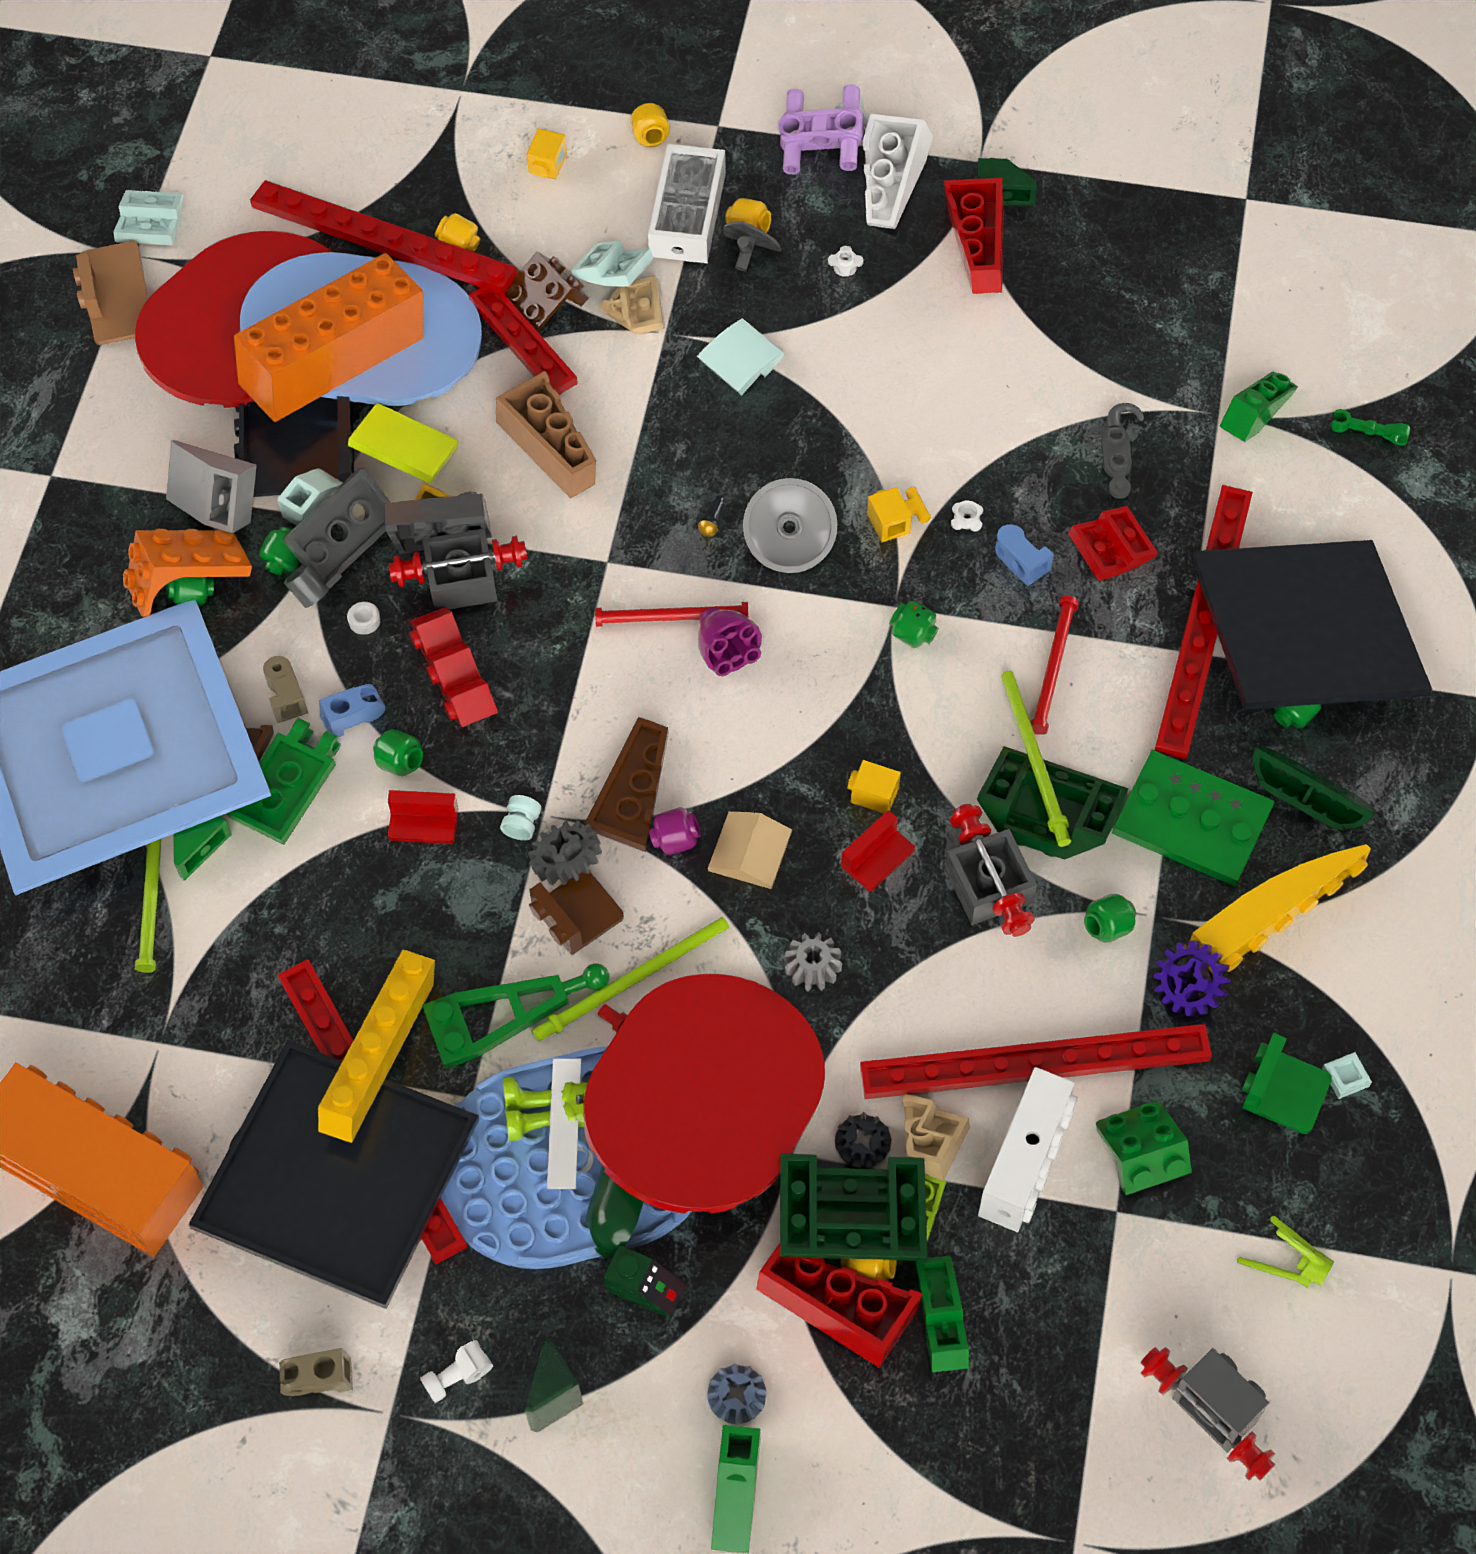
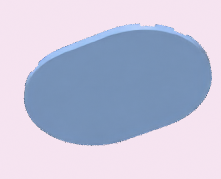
M315 253L296 257L275 266L262 275L247 293L240 313V331L375 258L346 253ZM395 261L423 290V339L339 385L321 397L337 399V396L350 397V401L374 405L379 403L383 406H403L416 404V400L428 397L436 398L448 392L456 382L469 374L480 352L481 321L475 305L470 301L467 293L445 275L421 265Z
M607 1047L581 1050L501 1071L476 1085V1089L469 1093L461 1102L457 1103L456 1107L478 1115L479 1122L441 1199L465 1242L482 1255L509 1266L527 1269L560 1267L601 1256L594 1249L596 1245L592 1240L589 1227L586 1228L585 1220L602 1164L589 1147L584 1131L585 1127L578 1129V1146L582 1147L585 1153L577 1150V1170H581L587 1165L589 1158L588 1149L593 1156L592 1167L588 1172L576 1173V1189H547L550 1126L531 1130L525 1133L519 1141L509 1142L503 1078H515L520 1088L525 1091L551 1090L553 1059H581L580 1080L588 1082L591 1073ZM551 1106L531 1108L520 1112L523 1114L551 1111ZM644 1202L636 1227L624 1247L628 1249L635 1248L664 1236L683 1222L692 1211H687V1214L677 1213Z

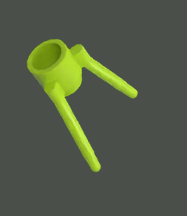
M1272 1216L1270 1221L1279 1228L1276 1231L1277 1235L1302 1254L1296 1265V1268L1301 1273H1294L1243 1257L1237 1258V1262L1241 1265L1296 1281L1306 1288L1309 1287L1311 1282L1320 1286L1334 1264L1333 1260L1311 1246L1276 1216Z

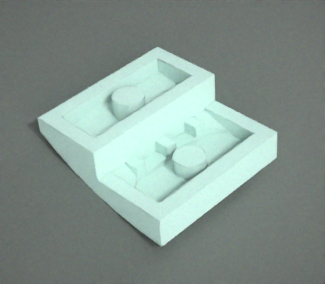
M126 190L119 204L120 218L113 232L115 242L135 241L139 244L173 245L181 218L183 193Z
M621 240L595 243L571 271L573 276L591 283L616 287L630 286L653 260L650 248L624 251Z
M742 318L720 333L697 357L742 396L760 375L766 377L782 360L785 354Z

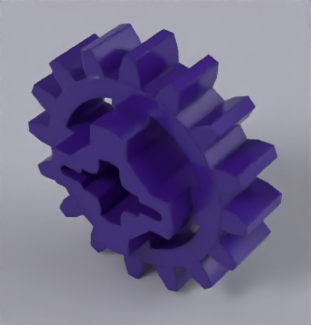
M1190 941L1189 948L1184 943L1179 942L1177 943L1178 952L1166 949L1165 953L1168 960L1157 961V964L1163 969L1162 973H1155L1153 977L1160 979L1162 984L1157 986L1155 990L1156 992H1165L1166 996L1161 1001L1163 1004L1168 1005L1174 1002L1173 1012L1180 1013L1185 1007L1186 1016H1194L1197 1008L1200 1014L1206 1015L1208 1014L1207 1005L1213 1008L1220 1006L1216 999L1217 996L1227 997L1228 993L1222 989V985L1231 983V979L1223 977V972L1229 969V965L1218 963L1223 956L1221 953L1215 952L1210 955L1211 945L1204 944L1199 950V943L1197 941ZM1194 955L1188 963L1184 965L1177 964L1181 959ZM1209 966L1213 972V980H1211L1208 972ZM1188 973H1194L1193 976L1198 979L1196 984H1191V981L1187 978ZM1171 976L1174 978L1176 984L1175 991L1172 986ZM1197 993H1207L1202 999L1190 1002Z

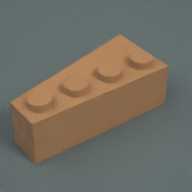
M546 371L496 397V423L571 499L595 485L596 459L582 434L577 432L573 425V418L568 411H565L556 389L553 390L549 383L550 378Z

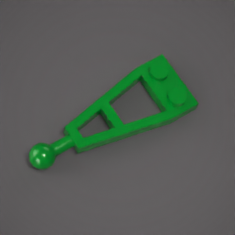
M593 963L584 969L582 975L561 982L559 975L457 992L422 1006L446 1070L482 1056L569 1004L568 994L585 988L594 991L607 986L610 975L604 965ZM553 990L555 996L526 1013L524 1012L519 996ZM508 998L515 1019L473 1043L460 1007Z

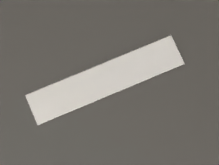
M553 1059L547 1189H576L579 1118L576 1121L568 1120L563 1108L565 1101L562 1100L563 1093L561 1091L564 1090L565 1082L580 1083L581 1059ZM580 1095L576 1097V1100H577V1103H578V1104H579Z

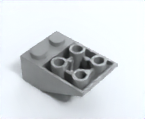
M172 440L166 499L204 525L234 533L251 523L257 465Z

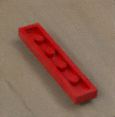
M479 288L468 295L482 318L534 377L546 371L550 378L549 383L553 390L556 389L559 395L578 384L577 376L505 294L503 296Z

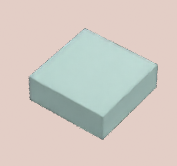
M1355 1052L1326 1063L1322 1070L1331 1074L1332 1080L1330 1085L1338 1099L1370 1087L1372 1083Z

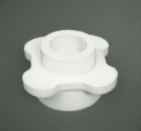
M842 246L838 253L828 257V264L834 266V271L838 275L851 276L856 272L857 267L862 266L863 257L853 253L851 247Z
M969 500L953 505L954 519L951 521V526L954 529L960 530L963 528L971 529L972 531L981 529L980 515L983 514V508L980 505Z

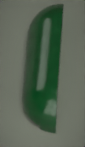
M1256 747L1252 761L1254 762V770L1259 784L1266 791L1322 823L1338 830L1354 829L1366 824L1376 813L1375 809L1359 796L1290 757L1266 747Z
M603 1165L588 1207L585 1226L586 1228L589 1227L592 1240L596 1245L595 1251L605 1259L614 1257L619 1245L625 1246L630 1239L644 1202L618 1186L605 1173Z

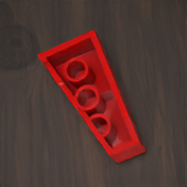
M1002 178L945 180L946 206L972 294L1002 293L1004 231Z
M778 1244L759 1271L756 1290L879 1368L916 1314L923 1294L911 1289L908 1292L893 1287V1283L880 1278L876 1281L856 1274L857 1270L845 1266L839 1268L824 1263L822 1258L780 1257V1244Z

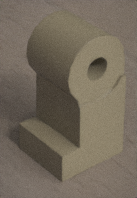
M283 656L269 658L264 663L263 672L268 687L277 695L269 698L277 724L307 714L308 710L290 661Z
M342 1348L291 1357L279 1363L280 1393L283 1395L299 1396L311 1392L318 1393L331 1390L344 1392L353 1390L351 1357Z

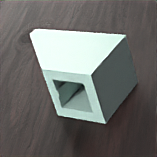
M320 468L296 476L277 499L282 517L297 526L334 492L342 482Z

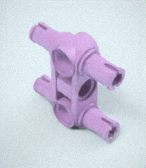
M856 85L844 86L842 109L803 111L804 94L802 90H788L786 112L778 123L781 134L780 146L784 150V172L791 175L800 172L801 151L841 148L840 168L842 170H855L857 168V150L865 134L863 113L859 109L860 88Z

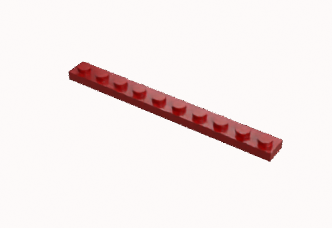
M267 180L261 184L250 199L254 209L383 254L387 253L394 258L421 265L437 273L503 296L518 274L517 268L507 263Z
M1222 485L1206 550L1239 548L1253 494L1252 491ZM1199 580L1197 581L1155 746V751L1184 760L1187 759L1218 635Z
M307 959L278 974L279 981L318 1052L343 1062L353 1043V1039L310 961ZM440 1199L421 1238L435 1265L467 1248L464 1238L444 1202Z
M1205 1024L863 1061L860 1062V1073L865 1100L901 1096L905 1093L919 1094L1028 1082L1034 1067L1064 1078L1209 1062L1212 1054Z

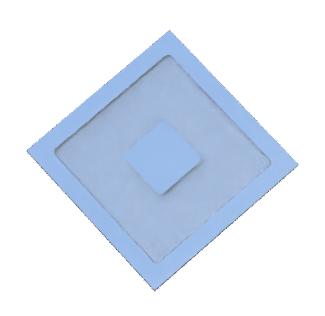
M196 600L175 605L0 671V850L15 895L272 796Z

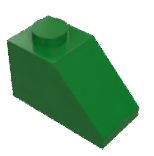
M222 816L174 833L173 862L180 878L184 881L232 835L226 820Z

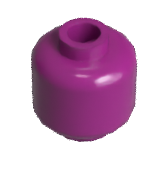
M683 807L656 815L654 818V828L649 829L653 846L655 848L660 847L667 855L677 854L694 848L697 838L701 837L700 827L693 812L688 813Z

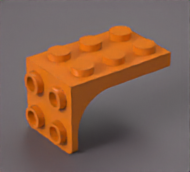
M220 529L136 530L134 542L130 543L128 548L130 562L128 569L124 570L123 583L132 595L133 605L138 608L142 617L150 616L156 594L162 587L173 580L184 577H250L252 565L234 533Z

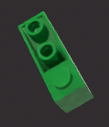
M1274 371L1233 397L1219 427L1241 441L1246 442L1260 432L1295 393L1298 386L1290 382V379L1284 374L1275 373Z
M723 1425L711 1550L749 1554L761 1442V1429Z

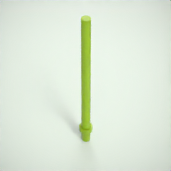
M1006 671L1002 673L1001 678L1049 817L1047 823L1049 830L1055 834L1060 847L1067 846L1071 843L1067 830L1069 826L1067 817L1061 813L1014 673Z
M720 917L560 1014H551L547 1017L548 1021L531 1030L537 1042H540L553 1033L557 1035L564 1031L563 1027L729 928L727 921L724 917Z

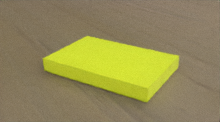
M376 403L349 437L348 446L431 484L457 450L459 440Z

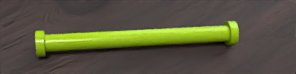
M161 839L147 844L139 959L135 961V970L143 973L153 972L156 969V961L153 960Z

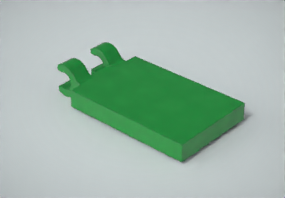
M300 718L294 722L287 736L278 732L259 761L272 796L226 813L227 816L285 845L336 766L334 759L331 757L336 755L340 749L341 744L336 742L338 737L326 731L316 748L305 744L310 740L313 730L309 729V722Z

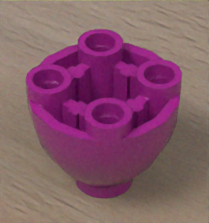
M716 607L709 608L703 612L699 620L698 647L706 665L716 675L726 676L747 664L755 663L760 658L761 650L759 648L761 646L762 634L759 627L751 619L740 612L720 610Z

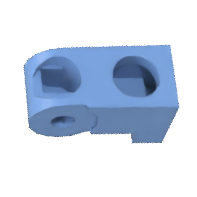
M1005 525L998 530L995 546L997 556L1027 586L1051 570L1054 554L1046 546L1041 550L1036 549L1025 538L1023 530L1017 525Z
M372 684L353 687L319 700L320 718L327 732L337 737L343 736L344 730L378 719L386 709L376 688Z

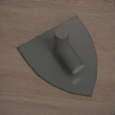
M746 222L727 223L723 228L724 235L727 238L737 240L740 248L735 266L738 270H747L754 245L779 252L782 250L779 243L773 237Z

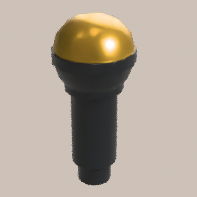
M717 496L713 500L707 515L698 522V530L705 537H712L719 531L718 519L725 501L722 496Z

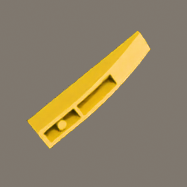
M1365 844L1331 853L1300 864L1265 881L1242 895L1195 930L1190 941H1197L1199 943V950L1204 944L1211 945L1210 955L1215 952L1221 953L1223 956L1218 963L1229 965L1227 971H1232L1241 963L1243 955L1250 950L1253 953L1260 950L1267 943L1268 936L1275 931L1278 934L1285 931L1293 923L1294 920L1292 918L1300 912L1303 915L1309 913L1318 904L1317 899L1325 893L1328 896L1334 894L1342 886L1343 880L1349 875L1353 878L1358 876L1368 865L1366 859L1371 848Z

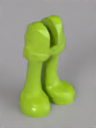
M503 1078L509 1142L519 1141L525 1133L531 1130L550 1126L551 1111L523 1114L520 1111L551 1106L552 1089L525 1091L520 1088L515 1078ZM581 1080L580 1083L565 1082L564 1090L561 1091L563 1093L562 1100L565 1101L563 1105L565 1114L569 1121H576L579 1118L578 1129L585 1127L583 1101L588 1082ZM580 1095L579 1104H578V1103H577V1100H576V1097Z

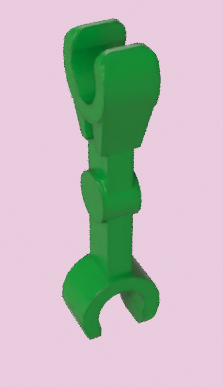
M1337 409L1334 412V419L1336 420H1333L1331 423V429L1335 432L1341 433L1348 429H1354L1368 435L1376 434L1383 436V438L1399 446L1407 444L1410 433V426L1407 424L1382 425L1373 420L1351 418L1350 413L1344 409Z

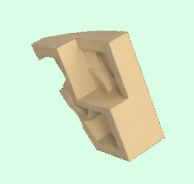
M905 1093L903 1105L905 1109L904 1124L907 1136V1157L924 1158L925 1174L944 1181L970 1129L969 1118L936 1110L933 1100Z

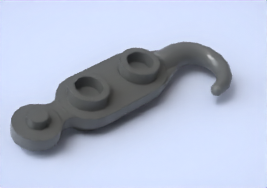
M1119 403L1112 407L1108 413V423L1101 440L1103 467L1105 472L1112 477L1109 484V493L1119 499L1127 497L1130 493L1131 485L1125 476L1129 474L1132 466L1130 438L1120 422V414L1131 412L1137 416L1139 421L1144 420L1143 412L1139 407L1130 403Z

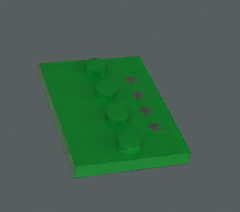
M1151 750L1113 827L1112 834L1236 887L1275 801L1160 752Z

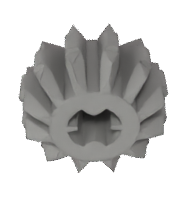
M804 932L801 938L802 943L792 940L790 943L791 951L785 952L784 961L788 963L785 966V972L787 975L793 976L792 982L795 986L805 982V989L808 992L811 990L812 985L816 984L822 991L825 988V981L834 984L837 976L835 973H840L842 970V962L839 961L841 951L839 948H833L834 941L832 938L822 942L819 932L815 935V939H810Z

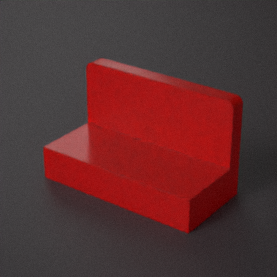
M389 790L387 802L391 813L388 829L390 841L454 843L459 810L454 793Z
M889 810L842 852L841 868L869 892L873 891L915 851V846L897 831L898 818Z

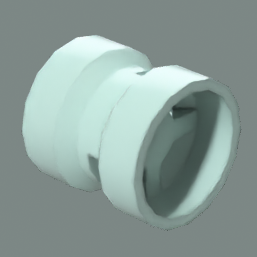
M511 796L507 805L509 813L503 818L500 829L505 835L513 839L530 840L535 830L533 822L539 817L541 805L527 796Z

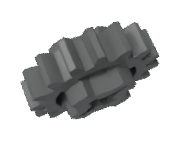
M564 821L560 828L552 825V832L549 834L541 832L542 840L532 842L534 850L528 852V856L531 859L529 863L540 881L543 882L547 879L550 885H554L557 880H560L562 885H566L569 878L573 877L575 881H578L581 872L589 874L591 871L588 866L590 864H598L599 861L596 855L601 854L602 850L599 846L601 844L596 832L592 831L589 824L582 827L581 822L576 821L573 826H569L568 821Z

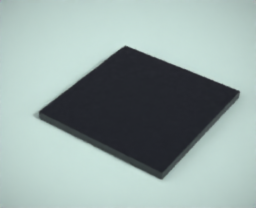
M1373 540L1193 552L1191 560L1244 710L1429 696L1432 691L1431 684Z
M287 1040L188 1225L190 1229L387 1309L479 1122V1116L385 1079L352 1143L318 1132V1106L342 1061Z

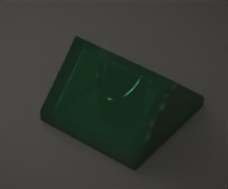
M544 1338L525 1408L530 1429L535 1432L543 1430L583 1405L578 1382L553 1341Z

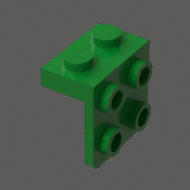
M1273 1033L1269 1045L1262 1042L1254 1060V1062L1260 1064L1257 1073L1249 1072L1242 1091L1248 1095L1242 1108L1299 1133L1309 1134L1331 1083L1332 1076L1325 1070L1282 1053L1287 1038Z
M1160 1102L1146 1103L1122 1113L1110 1115L1096 1122L1097 1132L1117 1160L1120 1187L1125 1195L1192 1173L1188 1140Z

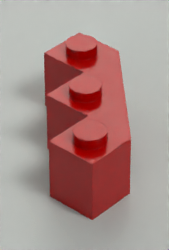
M444 607L411 620L410 622L413 630L409 632L411 641L416 650L421 648L429 665L426 667L428 676L433 685L438 684L446 700L443 704L450 721L455 719L461 727H464L498 713L488 684L480 677L471 650L462 641L452 612Z

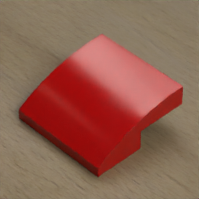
M1128 506L1103 511L1098 520L1073 525L1068 533L1098 581L1134 569L1152 560L1158 554Z

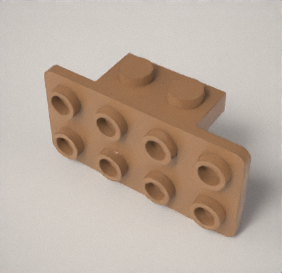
M129 241L82 251L79 255H76L78 267L73 268V273L77 286L81 285L82 290L77 291V296L81 309L87 308L95 343L97 345H105L134 339L139 313L148 300L138 244L135 241Z

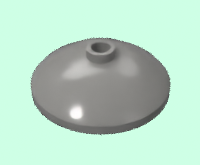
M784 478L763 486L751 498L743 518V534L750 552L764 566L778 572L797 573L816 566L830 552L837 535V516L830 499L816 485L801 479ZM790 521L795 525L794 532L787 533L784 531L783 525L785 522Z

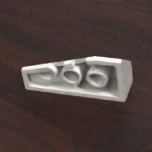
M870 114L863 138V149L865 151L864 173L867 186L865 191L866 220L869 226L896 228L926 163L933 134L925 120Z

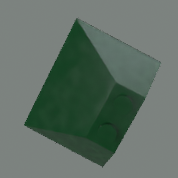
M1003 746L977 797V801L998 833L1010 829L1018 846H1026L1041 851L1047 856L1058 857L1064 860L1106 843L1129 788L1044 760L1061 813L1067 817L1069 823L1067 830L1071 843L1060 847L1055 834L1049 830L1047 824L1049 817L1028 755Z
M780 1154V1257L927 1261L924 1158L888 1157L886 1170L817 1168V1155Z

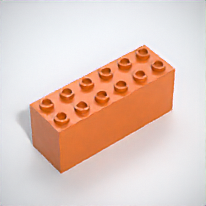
M387 253L380 255L235 334L238 384L274 422L279 421L325 395L332 389L423 339V290Z
M15 1062L0 1082V1168L154 1258L204 1187L197 1175L199 1171L191 1164L192 1158L176 1147L172 1151L163 1147V1142L148 1131H144L143 1134L132 1129L134 1127L133 1124L121 1115L116 1114L114 1117L104 1113L105 1109L93 1099L86 1098L85 1101L75 1096L76 1092L65 1083L60 1081L56 1085L46 1080L47 1075L35 1066L29 1065L28 1068H25Z

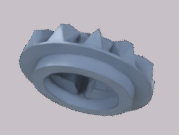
M736 1363L726 1368H720L714 1377L710 1379L707 1391L708 1403L713 1413L727 1423L743 1424L749 1422L760 1414L766 1402V1387L762 1376L758 1375L750 1366H740ZM729 1382L737 1388L747 1386V1389L743 1392L745 1406L737 1398L727 1399V1396L730 1395Z

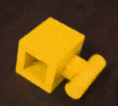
M897 487L879 490L873 495L868 496L867 515L881 543L909 534L911 531V519L914 515L917 516L920 523H926L931 519L916 487H910L905 491L907 500L902 498Z

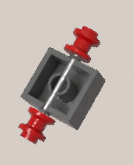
M484 528L422 539L425 561H422L423 564H421L419 552H414L413 559L402 561L399 555L394 556V563L388 564L391 581H398L399 587H404L406 580L414 578L420 584L425 583L424 570V573L428 574L432 601L436 611L444 607L455 609L496 602L497 595L491 563H494L495 559L497 571L502 570L504 563L514 562L517 567H522L521 560H527L525 542H518L517 535L512 536L511 542L507 544H500L497 539H492L494 551L492 552V549H488Z
M963 804L953 811V815L950 818L951 826L953 828H960L962 831L958 838L962 846L947 851L945 871L971 925L997 916H1003L1005 922L1002 924L1001 929L1004 934H1012L1013 937L1024 935L1031 929V924L1035 918L1031 912H1024L1022 907L1034 903L1037 884L1010 829L990 835V826L986 823L981 824L979 821L983 814L981 808L977 805Z
M1154 1347L1141 1360L1140 1363L1144 1368L1140 1374L1144 1378L1153 1375L1161 1383L1158 1390L1161 1395L1166 1394L1172 1388L1175 1391L1172 1399L1226 1452L1231 1448L1234 1449L1226 1459L1230 1463L1239 1460L1247 1468L1245 1477L1249 1481L1254 1476L1261 1481L1276 1465L1271 1460L1275 1453L1271 1449L1263 1452L1255 1445L1257 1435L1253 1431L1244 1439L1242 1437L1258 1422L1269 1404V1401L1265 1399L1266 1394L1263 1389L1254 1381H1247L1237 1371L1238 1368L1235 1362L1224 1353L1219 1354L1214 1348L1184 1376L1188 1368L1184 1364L1176 1367L1169 1361L1170 1350L1167 1347H1164L1161 1351Z

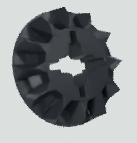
M865 1112L856 1116L849 1115L842 1124H839L835 1135V1147L838 1155L847 1164L857 1168H871L880 1164L887 1157L891 1148L892 1139L888 1126H885L878 1116H869ZM857 1129L864 1136L873 1135L869 1139L870 1151L862 1143L853 1144L857 1140Z

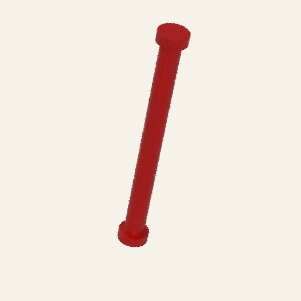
M1062 596L1060 598L1059 607L1061 611L1035 716L1030 721L1034 734L1044 735L1048 732L1049 724L1047 723V718L1073 612L1078 609L1079 601L1072 596Z
M742 602V605L608 611H602V608H595L596 627H603V623L700 620L703 612L713 607L720 610L737 611L749 618L748 602Z

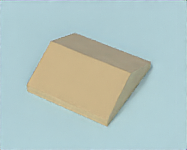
M728 812L708 866V871L772 889L792 834V829L762 813Z

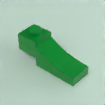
M951 1256L927 1258V1261H915L919 1292L923 1293L921 1304L932 1372L968 1369L969 1347L963 1324V1309Z

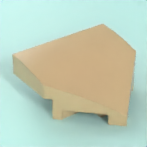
M656 275L634 280L630 286L618 287L608 300L603 299L598 305L601 311L634 334L664 329L659 282Z

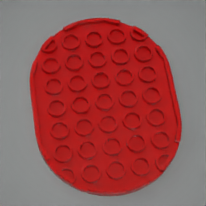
M279 231L242 233L220 240L205 248L149 297L139 313L135 327V342L137 354L145 372L163 390L184 401L202 406L205 403L223 405L224 408L239 407V403H244L247 406L248 402L254 400L238 384L234 335L241 332L240 313L247 293L262 275L285 261L309 254L333 252L322 244L304 236Z
M696 974L666 982L646 994L633 1007L590 1075L583 1101L584 1131L589 1147L604 1166L605 1173L618 1186L637 1199L652 1206L687 1214V1211H708L712 1214L734 1209L736 1205L753 1197L760 1196L776 1181L780 1175V1154L793 1153L820 1102L825 1081V1063L820 1043L807 1020L789 1001L754 981L725 974Z

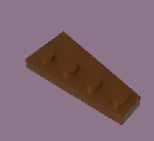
M641 717L637 718L584 823L585 825L589 824L592 831H595L596 834L646 852L669 735L668 727Z

